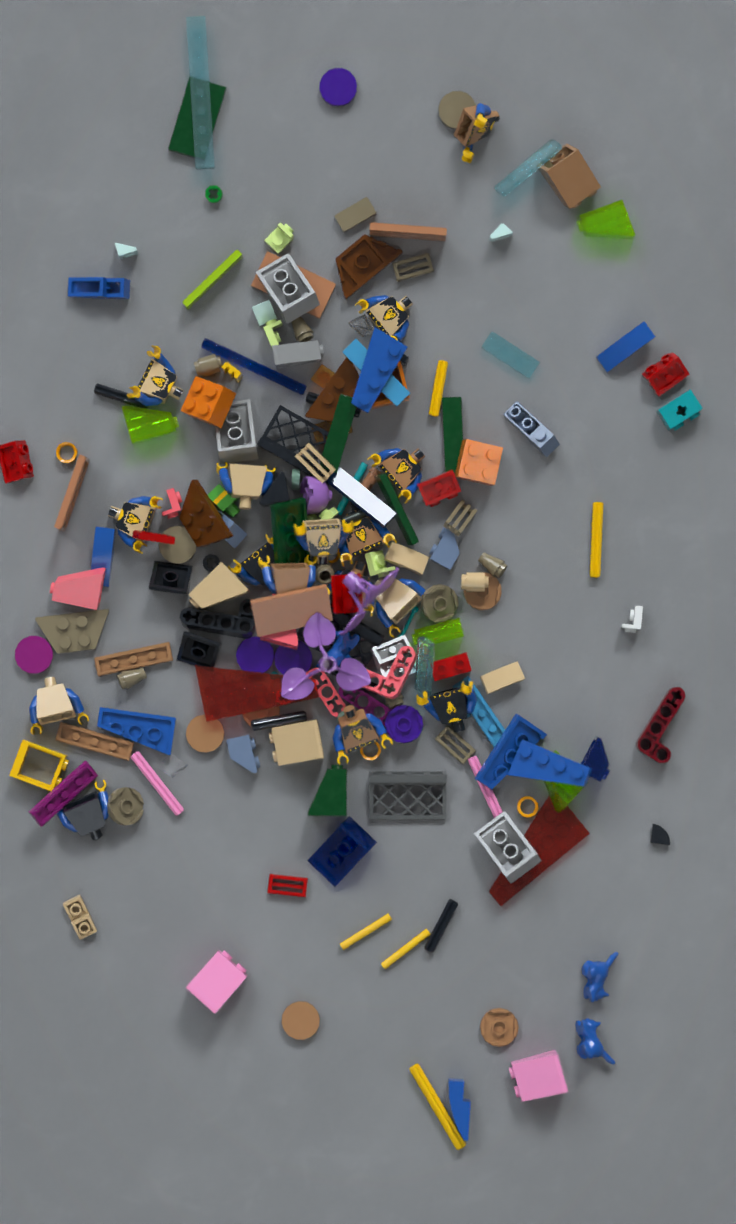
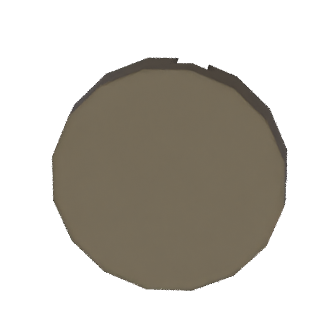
M452 91L441 99L438 107L439 117L443 124L456 130L463 108L476 106L469 94L462 91Z
M169 527L162 533L174 536L175 538L174 544L159 542L160 553L167 561L175 564L185 563L196 553L197 546L185 527Z
M433 585L422 596L421 610L424 616L431 621L437 623L446 622L454 616V612L458 608V597L455 591L446 585Z
M118 788L112 792L108 799V814L119 825L135 824L143 815V798L133 788Z

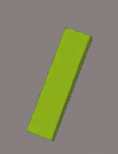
M238 249L235 250L183 300V305L189 310L243 258L242 253Z

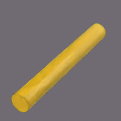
M387 913L341 942L340 946L345 950L391 921V916Z
M427 928L384 960L381 963L383 968L387 969L430 936V932Z

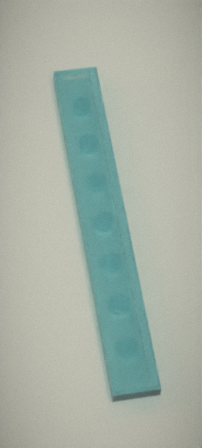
M186 17L196 170L214 169L206 17Z

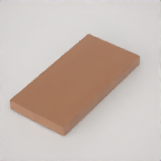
M370 223V236L446 242V228Z
M267 251L258 270L281 257ZM298 266L315 291L320 303L319 306L307 313L320 319L335 289L336 283ZM256 274L251 287L268 294Z
M80 454L78 456L54 526L58 530L66 531L90 462L86 456Z
M326 584L250 600L257 637L305 627L307 621L315 613H320L329 621H333Z

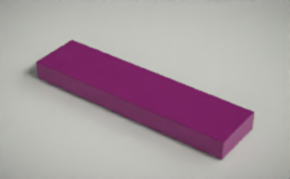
M84 761L29 811V814L42 827L98 776L87 761Z

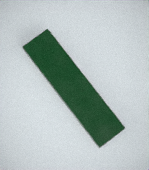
M340 394L322 454L336 469L335 473L338 472L357 408L351 404L353 397ZM320 461V465L325 470L330 471V469L322 461Z
M442 397L445 472L452 469L455 474L463 440L461 397Z
M378 474L375 476V479L389 507L397 513L395 519L407 544L414 545L418 543L419 540L387 474Z

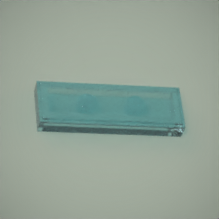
M491 331L481 347L527 378L531 377L540 363L493 331Z
M422 636L418 637L414 689L421 694L426 691L428 696H430L435 644Z

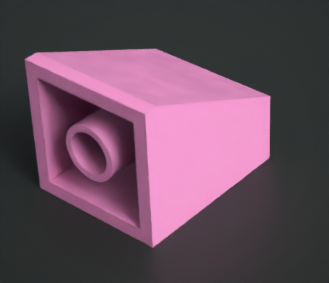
M218 950L186 987L213 1013L219 1010L248 976L245 973L247 970L240 963L236 965L232 962L231 959L233 957L225 950L223 952Z
M556 1050L511 1062L512 1067L509 1068L511 1079H516L517 1086H514L516 1097H521L522 1102L568 1092Z

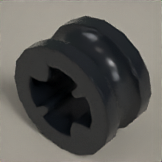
M209 554L203 559V567L210 572L220 564L219 558L213 554ZM208 558L210 560L211 558L216 559V566L214 568L213 566L211 568L207 567L208 563L206 561Z

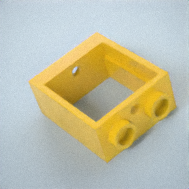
M23 739L9 776L52 791L62 782L60 775L62 770L66 771L69 764V760H67L68 755ZM30 747L60 758L51 785L20 774Z

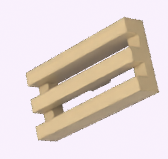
M310 443L295 456L322 483L336 471ZM308 449L330 469L329 472L307 452ZM303 454L325 475L324 477L302 457Z

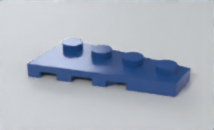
M374 327L351 404L366 413L372 408L408 348Z
M100 707L98 727L171 756L176 724L175 717Z
M515 714L475 779L488 788L493 789L508 774L522 739L536 744L540 739H544L547 734L520 715Z
M522 739L508 775L585 787L592 768Z

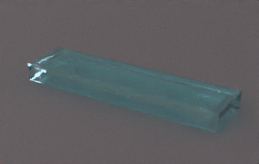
M553 139L549 140L494 186V189L503 197L506 196L562 149V146Z

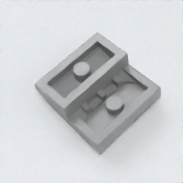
M406 635L371 648L372 656L380 675L387 677L399 650L403 646H411ZM410 651L408 653L403 654L405 660L402 664H404L406 667L408 666L405 663L407 657H412ZM416 661L408 678L419 674L421 671ZM397 668L394 675L401 677L405 671L403 668Z

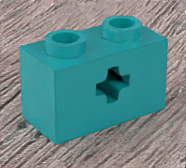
M690 389L656 412L668 431L672 428L676 431L684 426L683 421L688 418L692 421L700 416L699 411L703 408ZM677 407H679V409L684 408V416H682V414L677 415Z

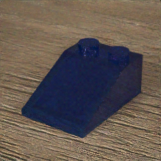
M349 816L307 861L336 887L377 842Z

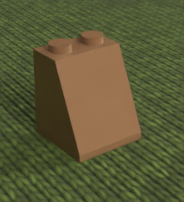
M567 143L536 165L563 205L569 209L578 207L582 200L586 197H592L601 188L580 151Z

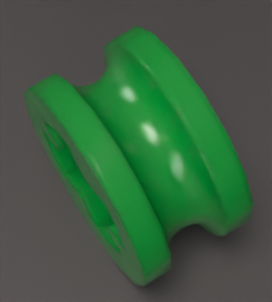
M212 185L206 189L205 196L209 202L218 203L221 201L223 193L220 187ZM212 189L213 191H215V189L218 190L217 199H215L214 197L213 199L209 198L211 196L210 191Z

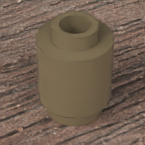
M215 354L199 358L198 361L194 362L198 377L221 372L220 368L223 366L220 356L216 357Z
M329 561L328 564L324 565L316 563V580L322 584L330 583L331 576L334 575L332 564Z

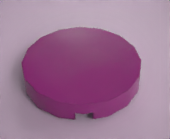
M29 636L23 638L18 643L15 650V660L23 671L38 674L45 671L51 665L53 649L46 639L40 636Z

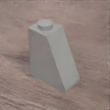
M318 340L272 346L276 369L321 362V356H324L323 345H319Z

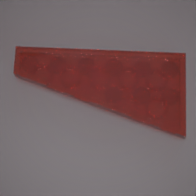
M195 665L206 722L320 698L315 678H309L313 681L314 688L308 696L302 699L291 700L281 696L284 675Z
M552 789L523 835L542 861L513 883L508 881L502 871L489 889V893L500 906L504 905L590 834L554 789Z

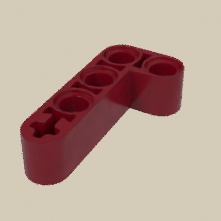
M672 687L667 691L636 741L637 749L658 763H666L671 758L670 750L658 741L685 699V692L680 687ZM679 691L680 699H675L672 703L676 704L674 708L671 704L666 703V700L671 701L673 699L672 692ZM664 706L670 708L671 713L668 717L661 715V709ZM655 722L660 725V731L656 734L651 731V725ZM643 739H648L650 742V747L646 750H643L640 746ZM660 749L666 751V758L663 760L657 758V751Z

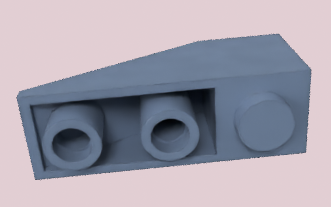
M518 401L504 413V416L546 458L560 445L554 434Z

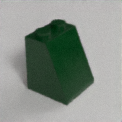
M331 765V768L327 769L308 810V816H347V768H343V765Z

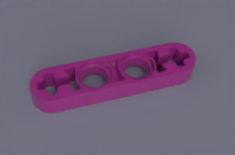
M339 687V695L358 709H364L366 714L371 713L374 715L376 707H383L385 714L379 719L385 726L382 720L386 718L388 711H391L390 708L361 689H357L360 694L352 702L350 699L353 697L349 694L344 696V691ZM366 696L369 703L366 707L358 705L359 697Z

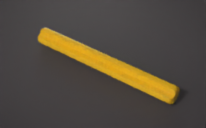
M418 1063L414 1064L409 1068L411 1074L457 1150L462 1149L466 1146L463 1137Z

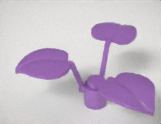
M398 567L377 586L365 581L363 578L361 579L353 571L344 578L342 583L350 589L349 593L352 595L359 610L346 629L339 632L340 635L346 634L360 624L366 614L363 609L371 605L375 598L392 585L399 572ZM363 591L366 594L362 606L355 592L359 594Z
M315 613L310 617L303 632L305 643L309 647L319 646L323 657L319 660V668L307 675L301 668L289 669L282 679L281 696L283 698L296 700L308 696L314 688V683L309 677L321 671L332 672L334 669L339 671L336 675V681L342 689L347 691L357 690L371 683L368 671L358 660L346 658L341 662V668L336 666V661L332 657L327 656L323 645H329L333 642L336 631L333 624L320 613Z

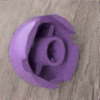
M314 476L302 478L300 494L303 493V498L306 499L307 514L322 512L327 507L328 501L332 500V490H329L326 482L322 483Z

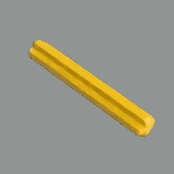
M594 502L592 510L590 577L599 578L601 573L602 502Z

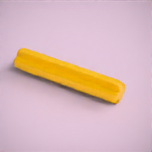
M439 360L437 364L429 409L430 416H439L448 367L447 361Z

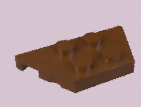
M366 234L335 258L344 298L347 300L403 253L402 250L389 246L387 243L378 241Z
M347 357L305 414L306 418L330 422L333 420L340 394L354 396L359 374Z
M193 479L190 483L179 519L197 547H205L211 543L232 538L233 534L200 482Z

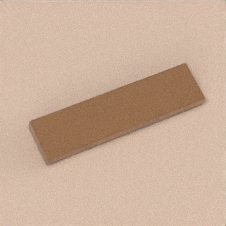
M170 642L95 657L94 660L99 677L173 661Z
M60 722L55 739L56 741L130 761L135 743L64 722Z

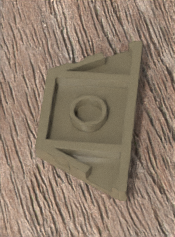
M109 609L36 617L35 621L57 654L93 650L98 645Z

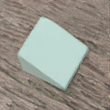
M501 223L490 235L489 240L493 242L512 236L513 232L504 223Z
M115 243L120 259L138 254L136 247Z
M270 300L252 307L259 326L264 325L270 320L277 319Z

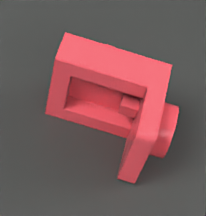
M174 488L166 490L172 509L163 511L162 515L163 517L167 516L168 519L179 516L178 512L182 510L180 503L183 501L180 492H176Z

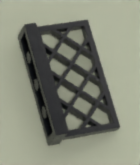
M280 405L257 445L310 476H314L295 457L297 454L294 451L299 450L300 452L305 447L299 446L297 437L308 434L310 443L314 447L326 444L325 435L328 437L329 432ZM281 411L289 414L291 422L279 424L278 416ZM294 423H305L307 432L296 434ZM292 425L294 435L283 438L280 427ZM278 428L281 439L273 441L267 437L270 430ZM319 431L322 433L324 441L313 444L310 433ZM295 437L298 448L287 449L284 440ZM314 454V459L317 461L319 458ZM309 459L306 460L322 477L325 476Z
M330 603L333 621L339 623L340 630L342 631L343 626L346 628L353 616L348 613L334 614L332 603ZM360 622L351 631L364 639H359L358 642L360 654L351 657H361L366 668L372 658V652L363 653L361 642L368 641L375 647L380 645L385 636ZM301 627L297 632V638L303 642L305 640L301 633L305 627ZM319 646L313 647L314 649L321 652ZM331 647L325 648V652L327 653Z

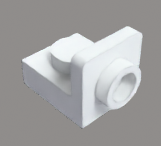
M634 606V610L630 609L629 621H633V624H621V628H625V632L636 633V629H641L643 606Z

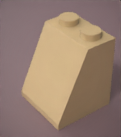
M221 562L188 595L191 597L189 601L197 609L200 607L207 609L248 594L250 590Z
M317 720L274 727L272 732H269L270 743L275 744L276 750L272 751L274 763L278 762V766L324 758Z

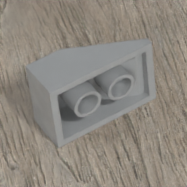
M289 253L256 272L287 324L320 305L315 291Z
M250 399L233 401L222 428L215 426L220 464L259 459Z
M505 811L474 833L510 883L516 881L542 861Z

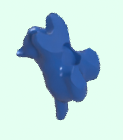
M336 631L335 643L327 651V656L332 657L336 661L337 667L341 668V662L344 659L352 658L350 651L359 642L360 637L358 634L351 636L350 632H347L344 635H340Z
M618 952L611 954L606 962L588 960L583 964L582 974L588 980L583 991L585 999H590V1002L593 1003L609 996L605 992L603 985L608 976L609 967L617 958Z
M589 1018L576 1021V1032L581 1038V1042L577 1045L578 1055L583 1059L602 1056L608 1063L614 1065L616 1062L604 1050L596 1034V1029L601 1022H595Z

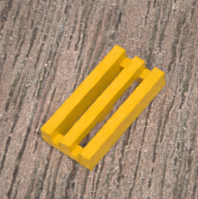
M224 363L222 366L223 371L226 374L228 373L231 378L234 377L239 383L243 378L241 372L230 363Z

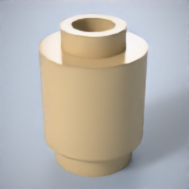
M466 572V574H462L461 590L485 592V588H488L489 576H485V572Z

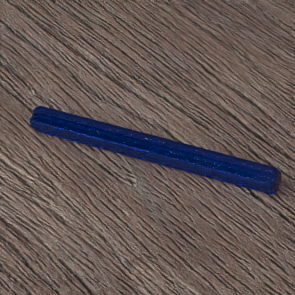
M205 338L202 342L201 347L300 395H303L307 389L306 385L214 341Z

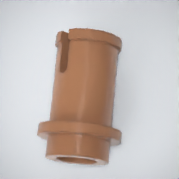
M376 468L368 469L369 473L361 483L369 491H371L376 483L375 476L382 473Z

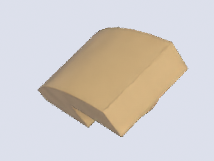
M391 542L384 560L399 568L404 567L418 575H422L429 557L403 545Z
M517 661L480 676V679L488 695L502 690L509 685L521 682L525 677Z
M81 895L63 902L71 924L80 940L97 932Z

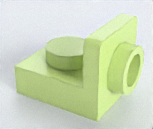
M279 223L278 227L264 241L279 254L294 239L292 234L294 231L289 225Z
M273 319L266 322V326L263 327L271 347L279 345V342H281L278 332H273V330L283 325L281 320Z
M335 507L330 510L326 508L319 516L315 514L308 515L307 520L333 519L339 511Z
M382 550L364 554L370 576L378 575L379 578L389 575L390 571L396 570L395 566L387 568Z

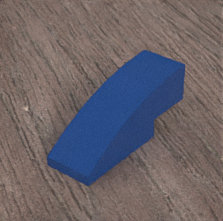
M70 277L68 278V297L130 299V280L126 278Z
M644 321L600 353L596 358L605 371L609 372L656 336Z
M96 527L91 570L106 568L103 586L109 587L116 529Z
M448 1078V1092L453 1118L464 1140L468 1141L471 1101L470 1099H463L464 1079Z

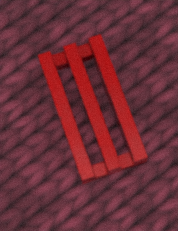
M134 530L132 534L133 538L167 544L175 543L174 536L140 530Z
M270 874L268 893L306 897L308 878ZM273 878L301 881L303 885L273 882ZM272 886L303 889V891L300 893L273 890Z

